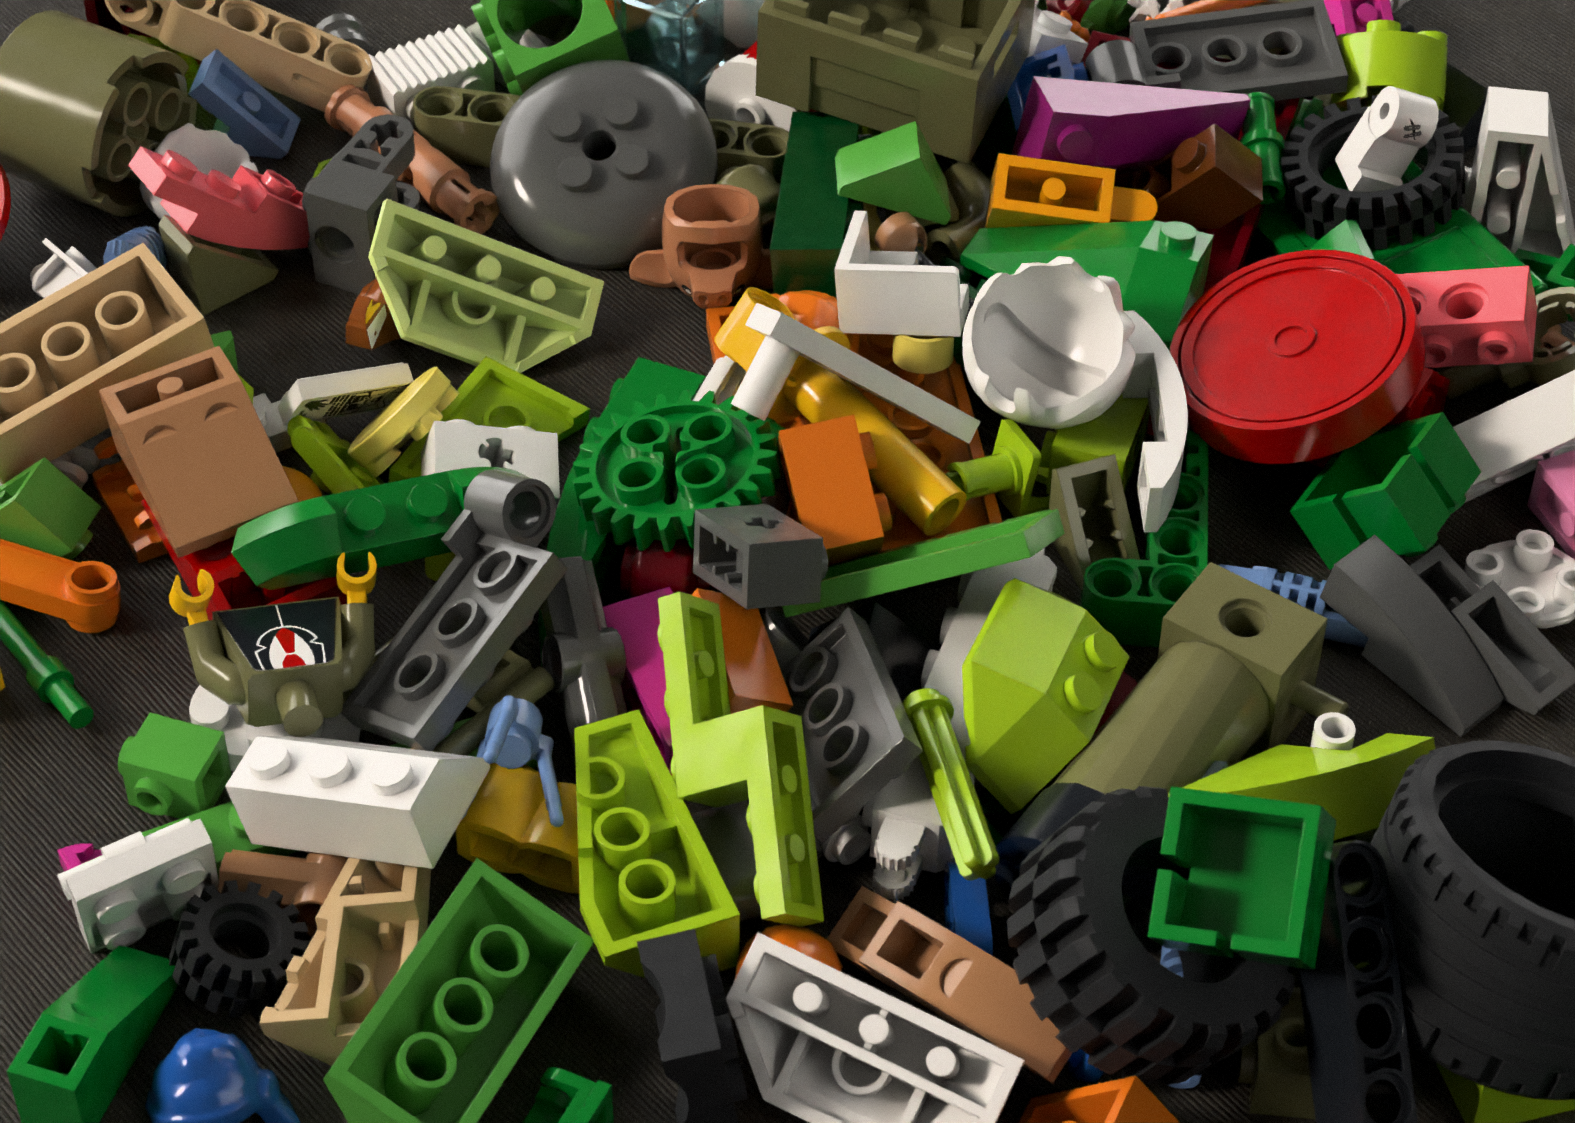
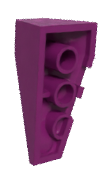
M1034 76L1011 155L1116 169L1115 175L1134 172L1152 165L1175 150L1184 140L1195 137L1214 123L1238 140L1251 100L1247 94Z

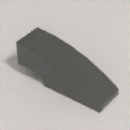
M1373 535L1334 564L1320 598L1369 638L1361 653L1363 657L1460 737L1464 736L1501 705L1504 697L1486 663L1463 628L1431 588L1401 557L1376 535Z
M1440 544L1410 565L1463 628L1486 663L1504 697L1503 701L1535 715L1575 685V669L1494 580L1480 589Z

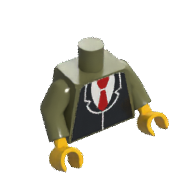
M345 552L339 556L336 571L337 585L347 595V604L340 605L339 597H329L212 612L213 620L209 621L206 609L214 590V580L210 573L200 569L197 585L201 596L192 597L184 593L181 588L179 575L177 574L169 594V603L177 614L188 619L189 626L184 627L183 631L196 680L201 687L228 705H236L248 725L261 727L283 724L284 730L289 735L295 737H305L315 733L321 727L324 718L336 717L343 711V692L357 687L374 659V604L367 603V594L375 587L377 563L371 552H368V572L362 577L348 575L345 571Z

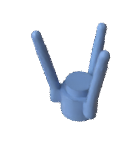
M512 695L504 696L490 711L485 739L479 743L477 757L484 758V761L489 763V765L495 762L497 765L508 769L522 767L532 759L537 760L550 822L554 827H561L564 823V817L552 760L554 741L552 738L541 734L543 717L540 710L533 703L515 698Z

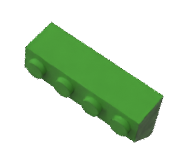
M476 858L323 1078L347 1122L477 1123L593 945L592 937Z

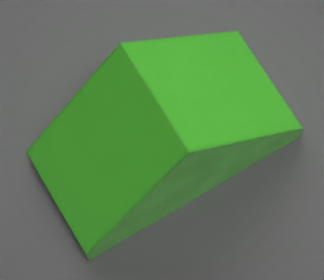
M916 121L838 150L835 156V167L839 196L897 212H909L915 217L947 225L951 218L947 179Z

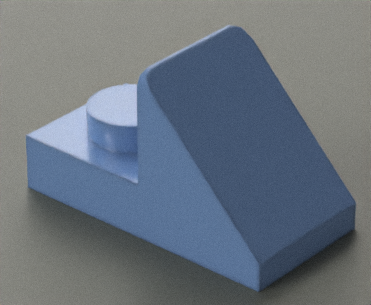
M215 49L202 60L188 94L196 99L207 112L217 117L213 130L226 133L235 144L241 145L248 152L249 156L283 158L288 154L301 119L218 49Z

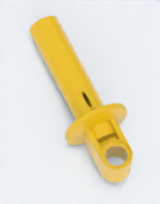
M748 287L714 338L717 347L727 357L738 363L746 372L765 338L764 335L745 326L756 303L782 312L796 320L784 303L768 292L755 287ZM824 326L814 329V331L850 350L848 337L837 327ZM801 355L798 356L767 417L775 420L777 424H781L795 419L802 414L811 423L854 414L858 432L864 433L869 431L872 437L877 459V469L868 471L871 482L881 492H884L886 497L925 535H935L948 527L965 506L967 499L965 492L849 381Z

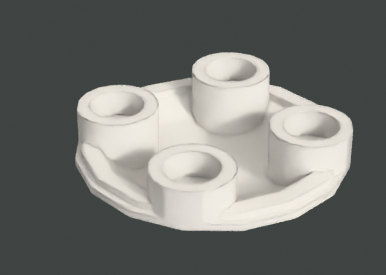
M1532 529L1523 530L1518 533L1516 540L1491 544L1483 549L1474 550L1467 556L1464 572L1481 589L1494 580L1537 628L1555 627L1570 623L1575 619V559L1555 548L1553 538L1547 533Z

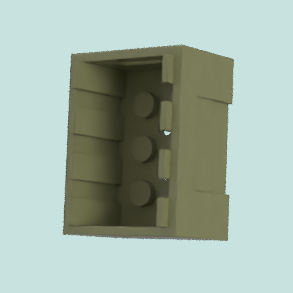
M765 0L758 11L755 96L805 112L813 109L881 132H887L916 121L933 153L969 164L1029 53L1035 0Z

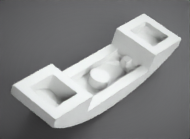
M1124 311L1135 325L1134 331L1128 339L1134 347L1136 355L1131 375L1122 394L1123 398H1148L1155 442H1143L1137 491L1144 532H1157L1166 520L1178 491L1188 425L1187 400L1177 365L1162 339L1135 311Z

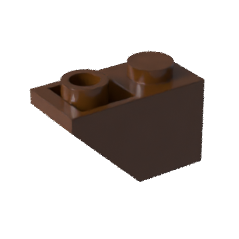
M1214 123L1195 137L1184 140L1175 150L1152 165L1140 169L1135 176L1129 179V188L1144 190L1154 196L1157 202V213L1153 220L1165 223L1171 221L1190 224L1195 229H1220L1263 202L1262 158Z

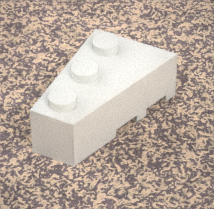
M1489 86L1464 208L1513 254L1519 248L1560 258L1570 243L1575 245V228L1548 92Z

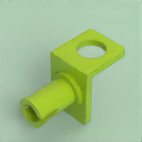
M1004 419L1001 421L992 455L964 462H953L947 467L950 472H947L946 475L965 492L967 496L966 501L995 493L1014 517L1049 509L1050 496L1042 498L1031 496L1035 481L1047 486L1049 468L1040 467V451L1014 420Z

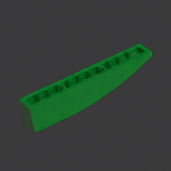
M638 357L626 377L618 378L615 381L610 392L608 405L600 417L594 416L589 421L583 443H595L592 431L595 427L613 428L610 416L612 413H619L626 417L634 415L633 402L635 401L642 403L647 408L656 406L658 394L663 393L669 403L678 401L683 390H689L693 400L706 376ZM581 451L575 461L582 459ZM572 467L556 509L546 551L553 552L559 559L581 556L584 560L592 561L600 594L623 557L629 540L622 545H617L613 531L599 535L594 521L586 522L574 488L573 479L576 478L574 467ZM539 608L538 629L542 666V646L546 637V631Z

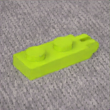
M297 415L290 419L287 432L291 437L292 447L313 470L311 479L322 490L329 494L385 484L379 476L374 478L347 453L351 444L347 440L339 438L327 424L316 420L312 421L310 418L302 415Z

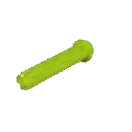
M923 688L916 690L904 699L903 706L923 751L919 754L959 873L968 881L978 878L988 879L996 873L995 866L999 863L1000 858L951 724L954 715L953 705L949 698L941 695L936 689Z

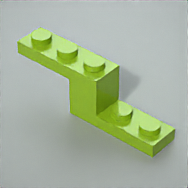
M680 591L658 598L660 617L658 641L663 652L667 688L664 695V705L670 718L673 749L671 774L676 784L677 798L716 808L749 800L746 819L749 831L753 836L757 873L754 878V893L760 905L761 919L799 927L824 922L802 716L764 705L731 714L719 604Z

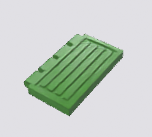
M1058 508L1053 510L1047 509L1008 519L1001 523H992L948 534L941 538H932L888 549L885 552L872 553L828 566L825 578L821 580L820 602L782 606L785 618L1031 558L1065 534Z

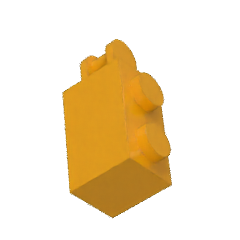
M998 153L990 182L985 228L1151 221L1157 213V202L1154 196L1147 191L1114 186L1116 169Z

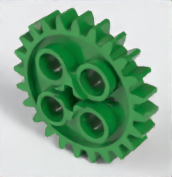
M683 390L678 401L669 403L667 397L661 393L657 395L656 406L647 408L638 401L633 402L634 415L630 417L615 412L612 413L610 416L613 428L595 427L592 430L595 443L581 444L579 448L582 459L573 462L576 478L573 479V484L586 522L594 521L599 535L613 531L617 545H622L635 536L639 551L647 549L654 540H661L664 551L670 552L676 540L684 538L687 544L694 549L695 509L763 504L761 497L775 495L774 479L781 477L780 454L776 435L771 434L769 420L766 418L763 421L741 409L739 410V408L731 404L734 396L727 398L718 405L714 391H708L700 401H692L689 390ZM680 438L682 451L676 454L677 440ZM677 485L678 493L676 502L674 503L672 488L676 487Z

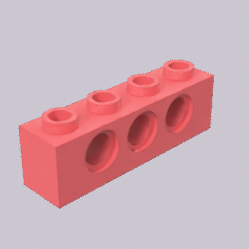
M1529 266L1396 274L1407 287L1415 306L1425 344L1424 367L1441 368L1533 362L1537 303Z

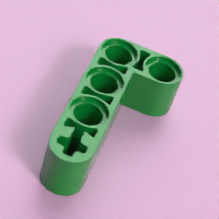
M1187 430L1179 486L1173 506L1157 532H1146L1145 560L1103 558L1093 562L1086 568L1083 578L1081 607L1085 608L1106 631L1110 632L1117 639L1119 645L1159 648L1163 617L1207 567L1208 446L1193 431Z

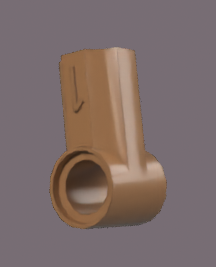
M233 849L231 853L225 852L219 869L218 891L221 894L225 881L237 880L238 891L246 892L249 882L261 884L258 895L265 898L269 896L272 890H275L283 895L280 908L284 909L293 903L300 912L296 923L305 922L308 929L307 936L313 937L317 930L315 917L349 857L309 852L306 859Z

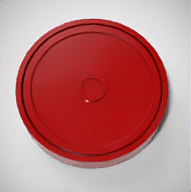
M1303 250L1280 254L1257 261L1228 275L1207 290L1186 312L1175 331L1170 346V353L1183 381L1187 400L1188 423L1193 431L1213 449L1227 456L1264 464H1289L1319 459L1338 453L1367 439L1388 424L1407 404L1419 384L1425 365L1424 338L1412 297L1405 284L1395 273L1381 263L1362 255L1339 250Z

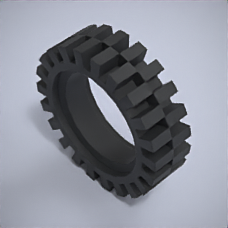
M1378 95L1372 96V103ZM1359 97L1347 99V111L1341 112L1335 103L1323 107L1324 120L1314 113L1304 119L1305 129L1296 126L1290 132L1291 142L1285 141V148L1282 149L1283 157H1281L1283 182L1286 188L1285 205L1288 213L1292 212V221L1297 227L1305 225L1307 235L1315 239L1323 232L1326 235L1344 220H1354L1357 222L1364 238H1374L1375 250L1388 248L1387 237L1396 235L1401 246L1412 243V229H1416L1422 236L1426 237L1435 232L1434 221L1445 225L1452 219V209L1459 210L1462 204V194H1465L1466 188L1463 137H1460V129L1455 122L1449 124L1448 115L1443 111H1438V122L1432 138L1426 145L1419 148L1414 156L1415 159L1425 165L1424 172L1404 185L1375 192H1354L1336 188L1321 178L1324 171L1336 163V156L1368 108L1361 107Z

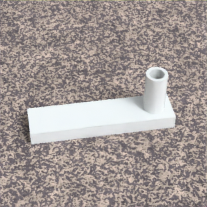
M756 303L745 326L764 335L765 338L731 404L763 421L766 420L796 359L801 355L937 430L969 444L981 422L782 312Z

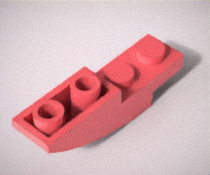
M140 146L128 164L152 194L163 199L160 204L183 231L189 235L237 248L257 250L308 248L310 236L307 213L302 206L303 192L296 190V187L288 179L273 170L267 169L262 175L241 165L232 179L214 169H211L209 174L206 175L198 171L192 162L174 151L167 150L163 156Z

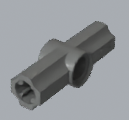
M581 556L560 558L568 570L540 606L546 631V637L542 646V666L554 680L555 687L551 691L560 693L574 757V728L627 713L621 687L626 671L624 645L617 629L607 627L592 561L584 560Z

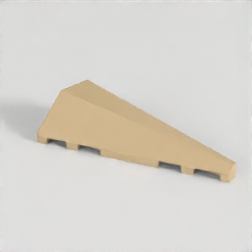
M349 857L315 917L317 930L303 956H294L286 969L288 983L274 1008L266 1006L261 1014L260 1026L263 1034L332 1066L427 930L431 869Z

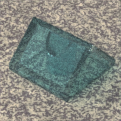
M614 0L615 23L619 29L630 62L639 63L666 74L688 90L693 97L709 81L713 72L724 64V0Z

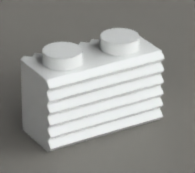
M459 24L454 30L448 27L445 33L438 31L435 36L428 34L425 40L418 38L415 43L408 41L405 47L399 44L395 50L389 47L385 53L379 51L375 57L369 54L372 62V70L367 80L370 101L374 102L376 107H386L395 115L407 119L412 126H415L413 99L417 93L425 88L447 86L495 92L493 61L468 31Z

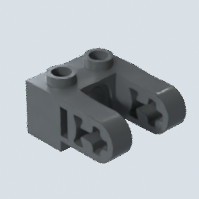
M380 115L368 120L354 137L329 161L319 175L313 177L307 183L303 192L302 206L307 213L310 236L308 251L312 255L316 282L359 295L363 287L376 278L368 256L383 201L390 199L421 211L418 190L410 184L396 182L415 157L413 126L407 119L397 115Z

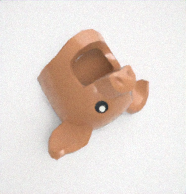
M722 184L694 185L676 191L667 198L662 220L663 249L648 250L637 254L630 263V279L653 287H678L684 294L692 297L695 304L702 309L727 307L734 297L744 293L748 287L764 290L772 289L773 278L770 249H763V225L758 198L747 189Z

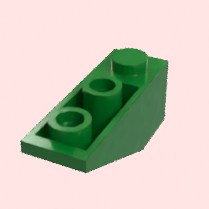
M119 945L41 1013L7 1069V1075L22 1123L100 1122L178 986L172 976L175 966H170L169 959Z

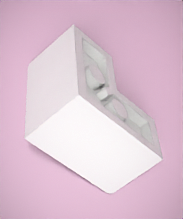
M854 211L834 269L839 329L843 333L961 337L969 309L968 284H960L958 268L954 266L918 265V252L870 251L867 211Z

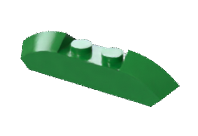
M471 467L304 500L264 514L237 528L231 553L257 587L268 590L336 577L337 561L344 552L345 571L347 574L368 570V552H371L375 557L377 568L450 553L452 551L443 543L441 538L464 510V497L471 481L478 474L489 469H498L527 476L518 471L501 467Z

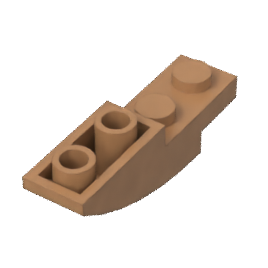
M862 886L827 938L833 943L838 957L934 1011L947 1023L1024 1059V1068L1052 1084L1073 1053L1056 1038L1060 1031L1047 1017L1042 1021L1030 1005V1002L1035 997L1028 983L1020 985L1013 968L899 901L895 904Z

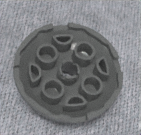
M595 60L578 63L555 71L535 83L519 97L504 117L496 133L490 158V178L493 193L496 195V202L502 217L515 235L526 245L531 244L538 250L553 256L557 263L593 270L630 266V263L637 254L648 250L663 249L662 220L667 198L683 188L694 185L715 184L718 171L715 136L707 115L698 101L688 90L666 74L639 63L622 60ZM599 148H603L605 152L613 153L605 160L595 161L591 159L598 153Z

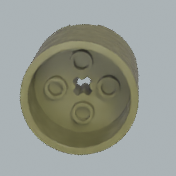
M48 10L29 17L15 28L0 48V164L7 174L115 216L128 217L141 213L148 206L145 204L140 192L141 180L128 164L140 146L155 151L170 132L179 129L187 123H192L195 126L197 100L188 97L184 75L189 66L179 55L64 12Z

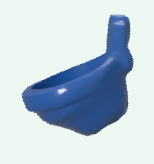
M195 1028L178 1040L172 1051L154 1070L151 1088L148 1091L145 1105L152 1123H240L254 1113L259 1114L265 1123H300L291 1102L281 1092L275 1073L269 1069H262L247 1046L234 1034H224L209 1029Z

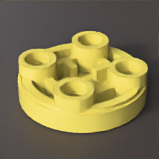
M437 366L430 368L398 394L360 432L349 446L347 453L376 478L399 457L401 452L398 449L411 437L417 442L430 432L433 422L440 421L443 418L441 412L459 395V392L451 385V381Z

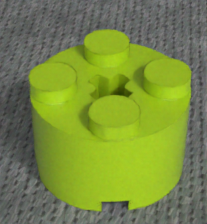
M1373 20L1367 23L1366 32L1344 33L1336 36L1348 73L1346 92L1331 94V104L1335 103L1340 111L1344 112L1347 111V99L1359 97L1361 107H1368L1372 105L1373 95H1379L1383 89L1392 86L1433 98L1437 103L1438 111H1443L1448 35L1439 31L1405 32L1401 31V24L1393 20Z

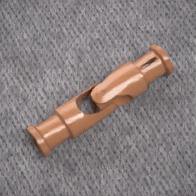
M353 84L342 86L335 91L325 107L327 123L334 129L347 132L352 137L368 120L380 115H395L386 107H376L370 102L368 93L361 87H356ZM413 130L415 157L397 180L415 187L419 192L420 200L435 212L448 214L454 219L455 225L479 234L486 232L499 214L496 195L491 191L478 189L470 182L469 174L437 148L432 147L425 138Z

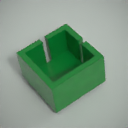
M1441 412L1384 426L1358 444L1333 454L1291 508L1290 512L1329 570L1333 568L1336 562L1373 535H1376L1397 555L1404 554L1406 557H1414L1424 553L1438 540L1437 532L1448 517L1465 503V494L1480 475L1481 470L1445 414Z
M1171 786L1160 854L1178 867L1190 869L1189 882L1174 871L1158 869L1147 937L1167 949L1233 958V953L1236 952L1250 961L1315 970L1336 820L1320 805Z

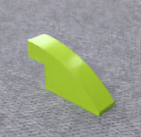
M1386 733L1351 750L1279 744L1182 788L1320 805L1336 820L1334 840L1379 828L1385 811L1391 803L1405 771L1410 765L1414 764L1417 758L1434 750L1435 742L1434 737Z

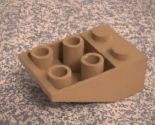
M220 346L99 390L115 447L178 558L198 550L207 549L216 543L234 537L237 528L264 514L299 502L241 379Z

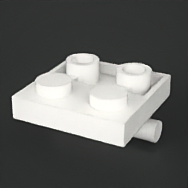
M189 818L145 837L139 831L100 848L101 856L57 875L67 900H72L80 931L91 954L105 947L109 950H114L119 945L127 947L141 939L146 933V929L170 918L180 921L187 902L194 894L200 898L204 887L214 884L218 890L219 883L212 841L201 819L191 822Z

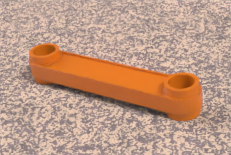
M0 539V600L64 619L71 628L79 632L99 633L111 628L115 624L121 608V587L116 571L111 566L98 561H83L79 563Z

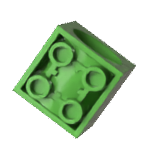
M480 0V3L471 6L510 94L522 95L544 77L578 63L595 60L629 61L619 29L605 0ZM554 15H567L580 19L574 31L566 39L553 46L529 48L519 44L528 28L543 18Z

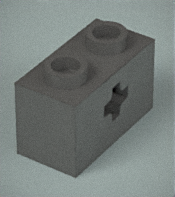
M768 504L695 509L694 574L746 609L820 602L821 580L825 578L828 569V557L823 545V537Z

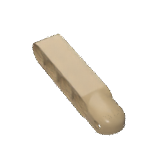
M104 0L110 13L119 23L157 38L169 48L200 61L215 49H218L262 87L325 112V107L333 93L342 86L353 84L363 89L372 70V62L369 55L359 46L250 0ZM126 5L132 8L134 12L125 13L121 10L120 6Z

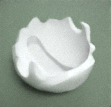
M1058 256L1048 264L1022 263L1014 274L996 273L990 277L978 292L963 330L964 367L975 393L990 409L1003 417L1023 425L1062 429L1086 423L1103 414L1124 391L1131 375L1136 355L1134 347L1128 339L1133 333L1135 325L1132 319L1123 311L1119 283L1109 276L1094 277L1085 272L1071 257Z

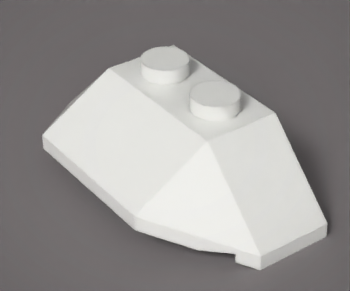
M759 932L726 997L763 1100L809 1123H996L1025 1062L1020 1057Z

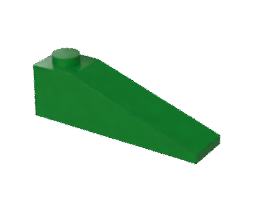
M1157 220L980 228L962 252L960 265L986 278H990L996 273L1014 274L1022 263L1048 264L1058 256L1071 257L1088 274L1094 277L1109 276L1117 280L1121 290L1123 311H1135L1159 335L1170 352L1171 342L1179 323L1191 306L1204 294L1214 235L1196 231L1193 226L1184 222L1171 221L1165 223Z

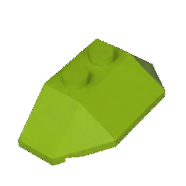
M1016 578L1004 584L962 665L964 719L971 743L965 746L966 766L1010 814L1021 810L1091 741L1130 657L1119 645L1117 639L1110 632L1106 631L1085 608L1058 594Z

